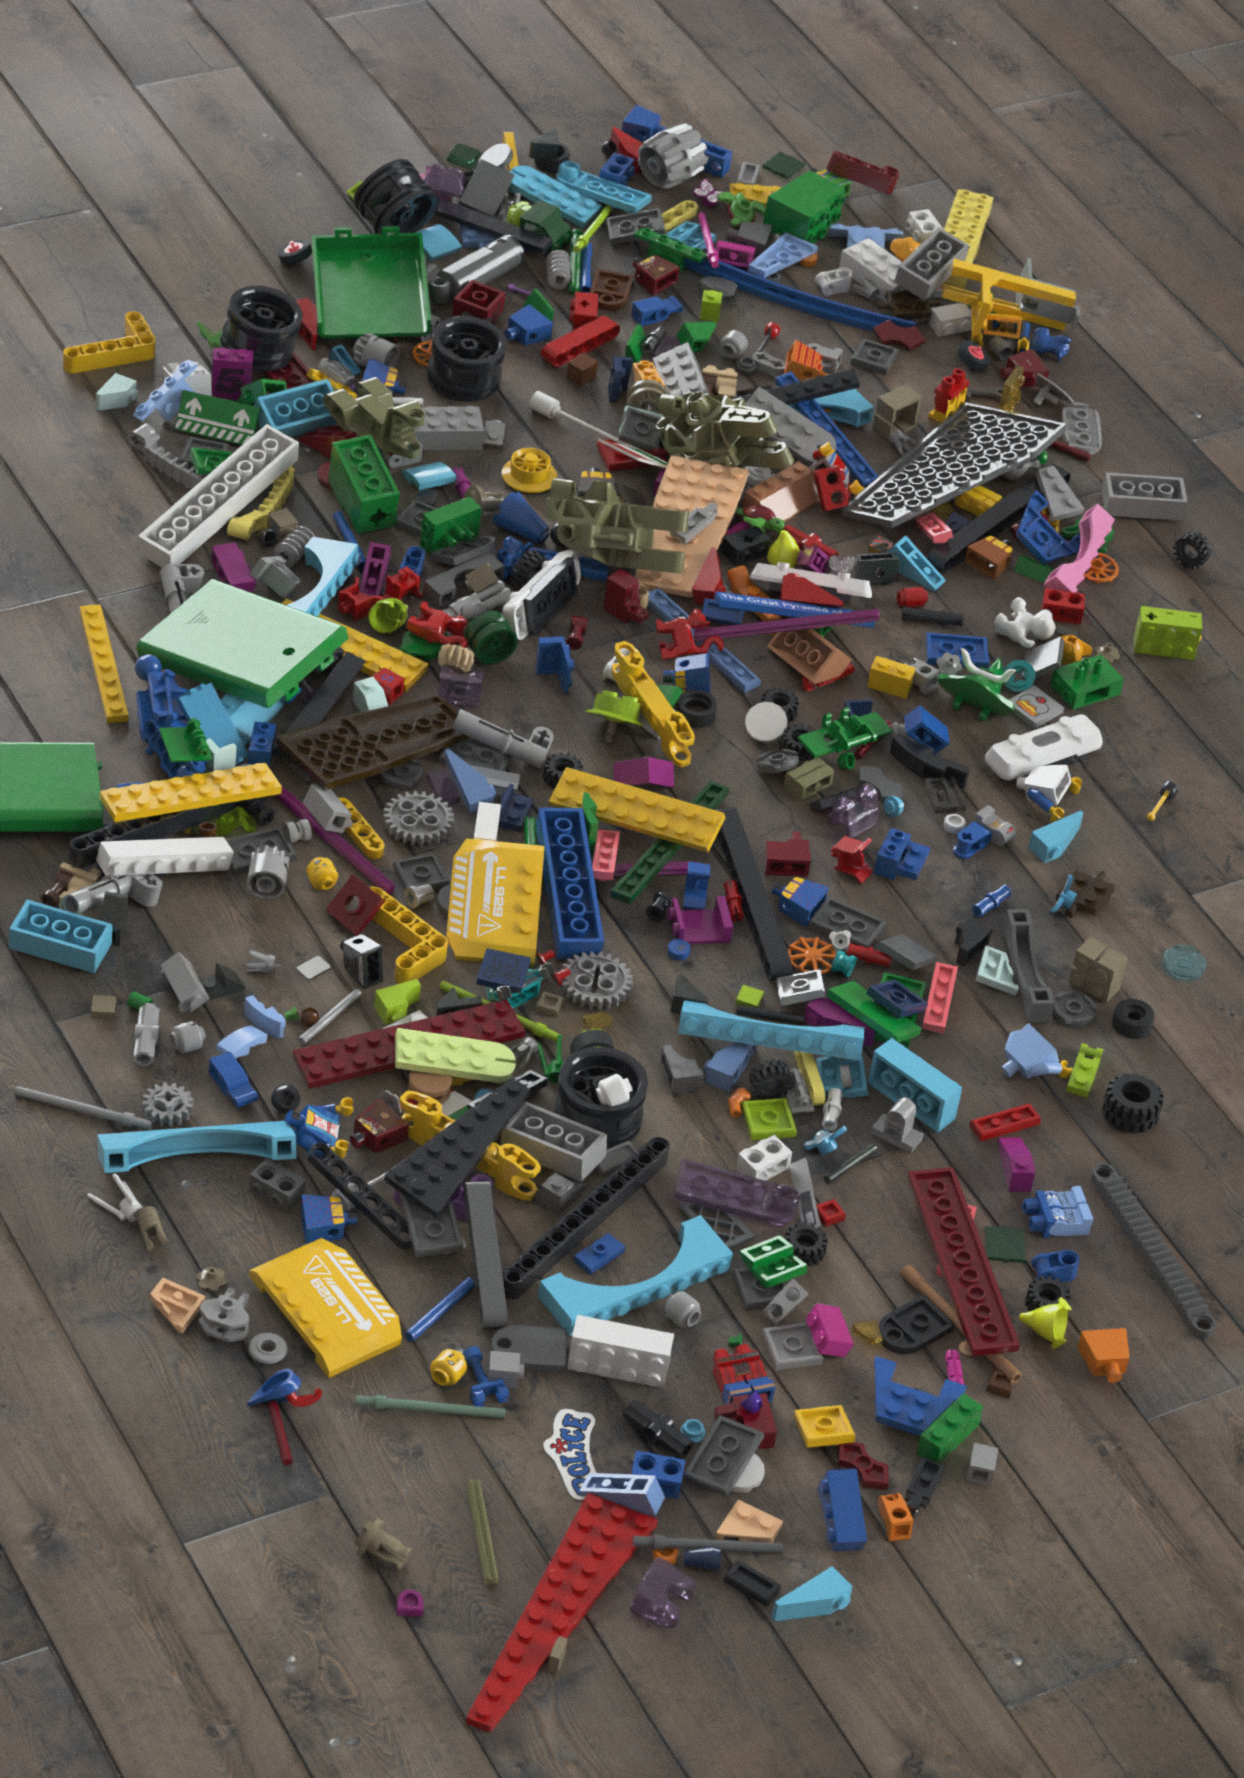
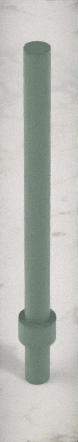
M356 1395L355 1405L375 1407V1410L391 1408L505 1419L506 1409L392 1399L386 1398V1395H376V1397Z

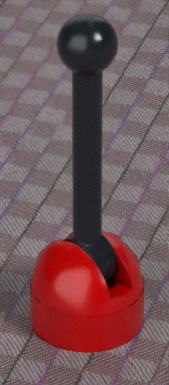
M769 322L764 329L766 338L760 349L756 352H762L769 339H775L779 335L780 327L778 324Z

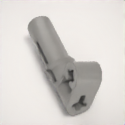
M167 564L161 568L160 577L166 595L164 600L166 606L170 609V613L175 611L190 597L189 593H196L201 589L204 576L202 567L196 564Z
M460 709L452 729L500 750V754L506 753L539 769L554 739L551 730L539 726L534 729L530 739L527 740L514 734L512 729L510 731L505 730Z
M153 874L104 876L97 883L64 896L63 907L65 911L75 914L84 913L103 904L105 891L128 895L143 906L153 907L158 904L163 883Z

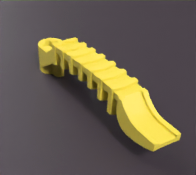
M292 466L273 482L272 491L269 493L268 498L264 499L263 504H260L258 510H254L242 517L235 516L231 518L227 529L228 536L248 541L253 532L268 529L269 513L282 509V505L286 503V498L290 496V491L293 490L295 469Z

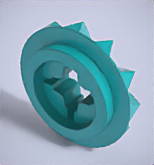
M1015 660L1004 668V673L1009 669H1015L1014 673L1017 674L1024 672L1023 677L1025 681L1021 679L1015 681L1016 677L1013 673L1008 681L1004 682L1009 690L1018 693L1033 686L1036 676L1035 670L1029 662Z

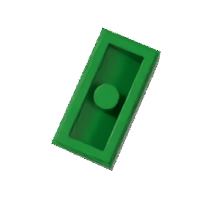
M533 289L523 308L531 305L553 322L554 309L537 289Z
M640 324L635 326L625 349L624 357L632 358L633 363H639L644 353L641 350V345L645 342L646 335Z
M1022 556L1018 557L1014 571L1045 583L1049 574L1056 568Z

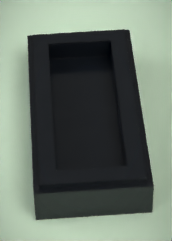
M739 1560L727 1572L723 1581L766 1607L781 1589L779 1583Z

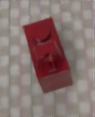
M622 569L607 578L603 610L624 623L633 620L641 624L647 620L649 611L640 605V598L638 597L640 580Z
M792 832V837L787 839V842L766 841L763 854L765 875L808 877L811 864L809 840H802L801 832Z
M759 1394L762 1400V1407L755 1413L746 1411L740 1404L749 1395L733 1396L732 1403L715 1407V1422L719 1415L761 1431L764 1438L757 1449L774 1448L777 1430L767 1394Z

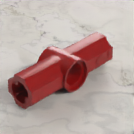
M789 524L784 527L783 530L787 531L795 539L800 552L804 551L806 546H817L829 558L832 555L839 557V553L823 544L817 534L811 533L807 535Z

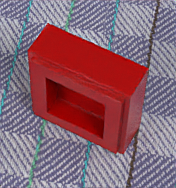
M835 1199L816 1205L819 1220L824 1227L845 1221L846 1214Z

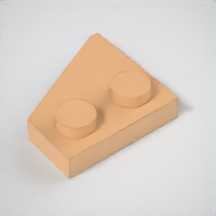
M165 1278L160 1280L150 1294V1301L181 1334H183L198 1314L202 1302L206 1300V1296Z
M738 1500L716 1532L715 1539L723 1540L724 1537L739 1538V1541L772 1543L781 1530L783 1521Z

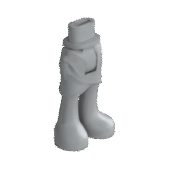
M498 580L478 593L473 592L469 596L457 599L448 605L447 609L442 611L451 617L462 616L467 621L496 606H501L503 609L510 599L511 591L509 588H505L503 581Z

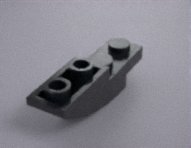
M894 734L890 753L904 767L936 785L942 786L944 782L963 789L965 788L970 772L969 767L933 755V748Z

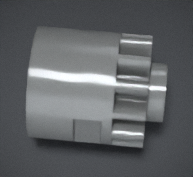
M365 333L364 337L359 338L354 345L353 353L355 356L353 360L364 368L367 367L369 359L395 368L399 359L400 348L398 345L371 333Z
M265 845L264 850L258 847L257 852L252 853L247 878V888L251 894L258 898L269 900L278 898L283 894L289 867V857L285 856L284 850L279 852L277 846L269 848L268 845Z

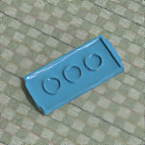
M203 683L188 690L176 699L187 722L191 718H196L200 721V727L206 739L210 738L219 748L232 743L236 745L235 765L242 763L243 759L249 756L212 683L207 685Z

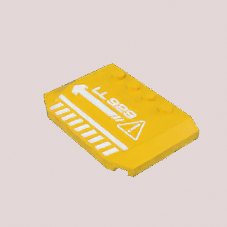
M466 838L453 858L446 933L448 945L453 950L455 960L482 962L486 949L489 948L531 957L529 967H534L544 846Z
M323 1238L249 1270L250 1279L261 1293L266 1291L316 1354L315 1362L328 1378L401 1344L402 1336L398 1315L346 1250Z

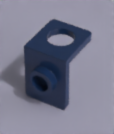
M952 512L945 524L952 530V534H955L969 524L970 521Z
M872 699L845 701L844 708L848 707L850 709L849 717L853 715L861 717L871 713L873 701Z

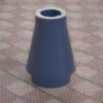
M710 1546L685 1550L684 1565L714 1572V1569H720L721 1549Z

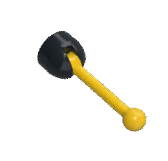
M1170 781L1163 783L1160 788L1162 798L1153 811L1147 814L1149 821L1155 819V814L1165 799L1171 800L1178 793L1176 784Z

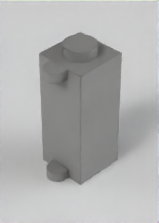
M311 784L303 803L325 830L343 833L345 828L352 827L353 821L350 819L352 814L331 789L324 790L320 785Z
M177 952L161 964L162 970L160 974L162 978H168L181 1002L178 1005L181 1012L187 1010L193 1012L210 999L190 961L180 952Z

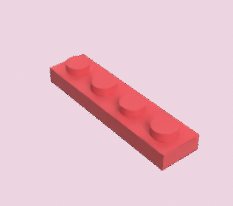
M598 829L592 865L594 879L599 881L613 880L620 831Z
M936 962L922 1029L944 1034L958 970L957 966Z

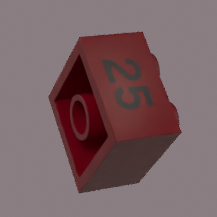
M471 280L454 298L452 317L461 316L462 313L468 312L473 317L479 319L491 317L490 323H493L504 311L506 292Z

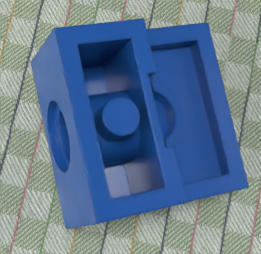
M891 828L877 854L874 874L892 880L895 879L897 874L917 880L930 853V847L910 841L911 834Z

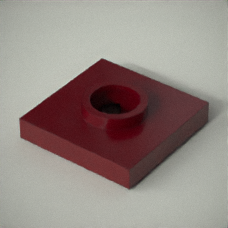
M352 874L326 908V911L358 936L386 900ZM354 896H357L359 899L358 907L354 911H348L347 904L349 905Z

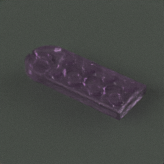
M681 1159L673 1196L674 1199L773 1225H784L791 1222L800 1202L798 1191L790 1185H780L686 1159Z

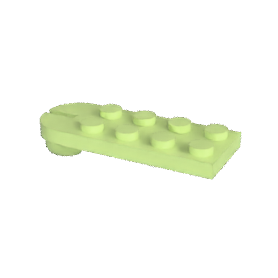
M397 1028L395 1033V1068L503 1084L511 1078L516 1066L513 1052L505 1045L497 1042Z

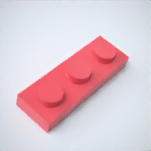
M933 512L914 518L916 526L934 544L945 543L948 539L953 538L952 530Z

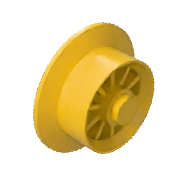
M522 448L512 454L511 460L503 466L502 478L508 486L517 491L541 493L551 489L552 480L557 478V472L551 465V459L547 453L536 448Z

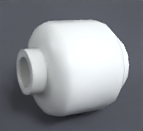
M618 1074L599 1081L598 1088L596 1089L602 1106H615L630 1100L629 1092L632 1091L629 1080L627 1078L622 1079Z

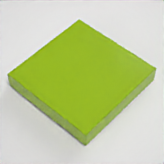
M787 1098L742 1101L741 1109L751 1141L767 1139L773 1135L777 1138L796 1137L797 1130Z

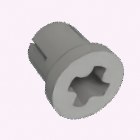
M429 884L418 887L409 886L405 889V900L410 908H417L420 904L433 901L434 891Z

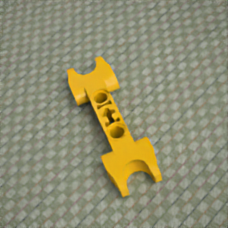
M629 642L616 643L614 653L618 663L612 664L611 672L618 687L624 695L638 698L637 703L641 704L640 711L661 738V749L666 757L680 768L690 765L691 753L687 746L694 745L695 736L688 721L681 713L673 710L653 679L649 677L643 668L644 658L640 652ZM620 649H628L630 654L624 656ZM682 753L686 759L679 760L675 755Z
M406 1091L400 1097L401 1107L408 1112L404 1113L402 1118L405 1121L414 1123L413 1126H409L408 1137L422 1146L455 1121L444 1115L441 1103L430 1096L415 1091ZM415 1099L418 1101V1105L408 1103L406 1100ZM496 1142L492 1143L476 1169L494 1177L496 1188L505 1194L521 1200L531 1201L537 1195L538 1188L529 1178L534 1179L541 1171L539 1162L516 1145L503 1144L499 1146ZM524 1165H531L534 1169L526 1170L523 1167ZM519 1186L529 1188L531 1191L528 1193L521 1192Z

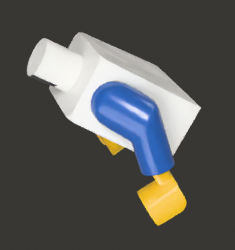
M1068 765L1036 766L1028 777H1018L1017 788L1025 789L1029 801L1037 803L1046 812L1049 811L1052 823L1064 817V810L1060 807L1054 808L1053 805H1058L1067 789L1073 794H1078L1082 785V780L1079 777L1071 778Z

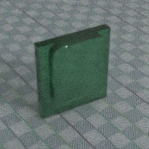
M458 143L450 150L446 161L475 170L484 153Z

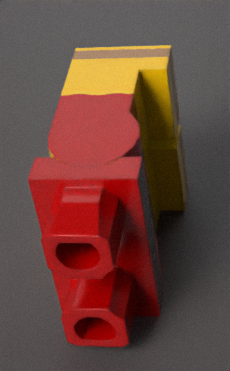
M955 368L952 374L943 378L942 383L935 388L934 393L937 394L934 397L935 408L929 412L928 420L940 425L965 403L967 387L970 382L965 379V371Z

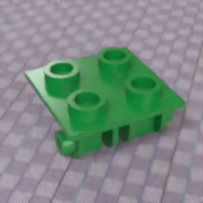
M196 718L189 719L187 727L159 728L171 762L212 760L209 745H207L206 737L200 727V721Z

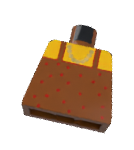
M988 536L968 546L965 563L996 580L1010 564L1013 552L1012 543L1007 539L1001 542L993 536Z

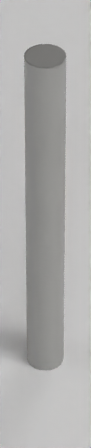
M357 988L303 1033L298 1038V1042L301 1045H305L361 997L362 992Z

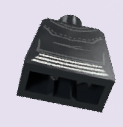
M365 935L344 939L340 943V949L343 951L344 967L357 983L365 990L383 982L382 946Z

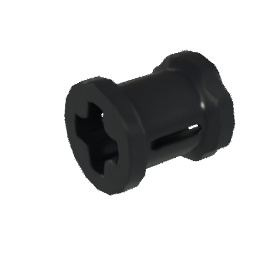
M254 798L246 807V812L251 816L253 815L260 826L268 825L274 819L275 812L267 808L261 798Z
M662 892L654 894L652 904L646 908L647 916L654 921L663 920L666 909L671 906L672 900L670 896Z

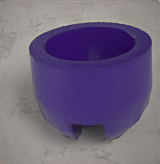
M755 1391L740 1404L746 1411L755 1413L762 1407V1400Z

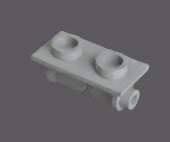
M796 1068L791 1069L793 1085L786 1095L791 1113L814 1112L801 1071Z

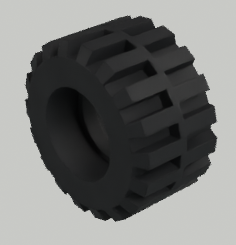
M1123 1073V1076L1117 1075L1108 1084L1102 1106L1103 1115L1105 1118H1108L1107 1121L1110 1124H1114V1127L1117 1129H1123L1124 1132H1147V1129L1151 1130L1158 1122L1164 1094L1161 1091V1087L1155 1085V1081L1147 1079L1145 1075L1139 1076L1137 1073H1133V1075L1129 1073Z

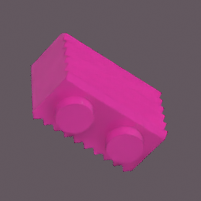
M718 241L716 245V251L719 256L718 261L725 262L726 264L729 263L730 265L749 267V264L753 262L755 247Z
M815 1304L806 1317V1323L810 1328V1332H812L814 1344L817 1346V1350H819L818 1354L845 1357L854 1343L839 1306L832 1307L831 1305L827 1306V1304Z

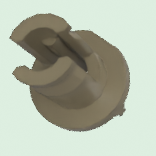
M470 486L463 496V499L471 497L482 507L481 516L484 512L501 511L498 507L505 498H500L503 495V491L498 493L483 492L479 486Z
M378 1518L374 1523L369 1520L363 1526L355 1541V1545L358 1546L357 1554L363 1557L367 1552H370L385 1563L396 1566V1569L400 1571L407 1561L405 1560L413 1549L405 1547L400 1540L382 1530L384 1521Z

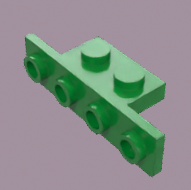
M641 228L634 233V237L650 243L647 258L656 255L679 266V273L683 270L685 257L699 263L707 258V253L702 252L701 249L689 247L682 241L669 239L667 235L654 233L649 228Z

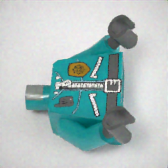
M545 963L539 969H528L521 994L511 992L510 986H501L497 989L486 987L488 1000L491 1002H501L508 999L514 1009L539 996L541 980H547L550 977L549 975L555 974L552 963Z

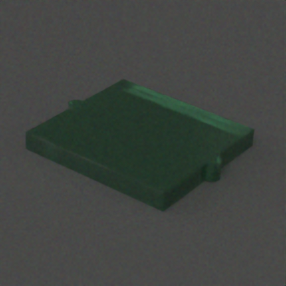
M780 151L765 162L762 167L773 172V174L788 179L802 169L805 163Z
M1006 1226L984 1227L985 1251L988 1260L1003 1261L1004 1263H1025L1023 1229L1006 1228Z

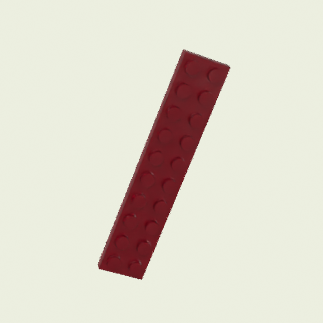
M505 999L501 1002L497 1001L293 1050L292 1057L308 1089L394 1069L395 1033L397 1028L497 1043L523 1038L525 1030L508 999Z
M954 1167L909 1171L907 1178L972 1356L1019 1351L1020 1343Z

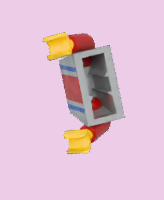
M829 442L813 452L812 457L815 462L809 467L812 472L837 465L840 466V469L844 470L846 479L843 482L845 488H848L849 494L853 493L857 496L864 489L857 480L849 484L850 471L835 450L831 448ZM832 472L829 473L826 477L828 483H831L834 480V474Z

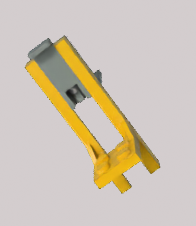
M1027 258L1020 277L953 259L951 274L982 282L979 293L946 284L942 288V298L971 305V333L973 335L979 336L981 329H985L987 324L986 316L991 311L1000 314L1022 316V320L1062 331L1066 323L1070 324V330L1075 331L1080 318V307L1073 306L1076 300L1075 290L1033 279L1031 258ZM997 286L1015 291L1016 303L994 298L990 288Z

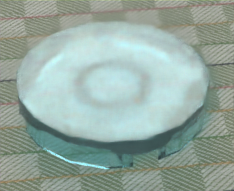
M1175 945L1172 949L1168 948L1162 959L1165 971L1172 977L1184 981L1199 979L1203 976L1207 966L1205 956L1199 954V950L1188 945Z

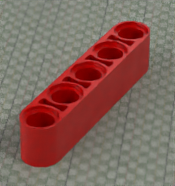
M601 316L546 344L540 352V357L553 367L558 368L582 353L586 354L615 339L620 332V326L608 317Z

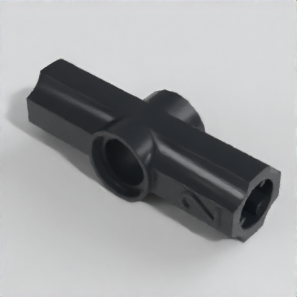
M634 1399L624 1410L623 1417L639 1428L645 1440L651 1445L660 1444L679 1459H684L693 1448L694 1441L676 1429L672 1419L665 1413L657 1415L640 1401Z

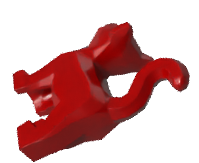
M424 601L419 607L421 612L418 619L415 616H411L407 622L409 632L425 639L429 643L459 644L464 648L469 646L468 641L464 637L468 621L462 616L451 617L444 611L432 609ZM449 631L453 636L446 637L444 634Z
M694 609L688 617H677L666 623H663L660 619L655 621L657 633L672 634L673 639L671 643L659 642L662 660L676 659L682 655L707 653L711 644H716L719 651H722L724 648L723 640L715 635L707 637L701 646L695 645L691 629H705L710 624L709 621H706L705 615L700 609Z

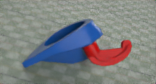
M283 1369L272 1375L257 1390L247 1404L251 1406L261 1402L289 1401L293 1406L304 1407L317 1402L322 1396V1390L316 1388L315 1394L297 1396V1389L301 1385L299 1376L290 1369Z

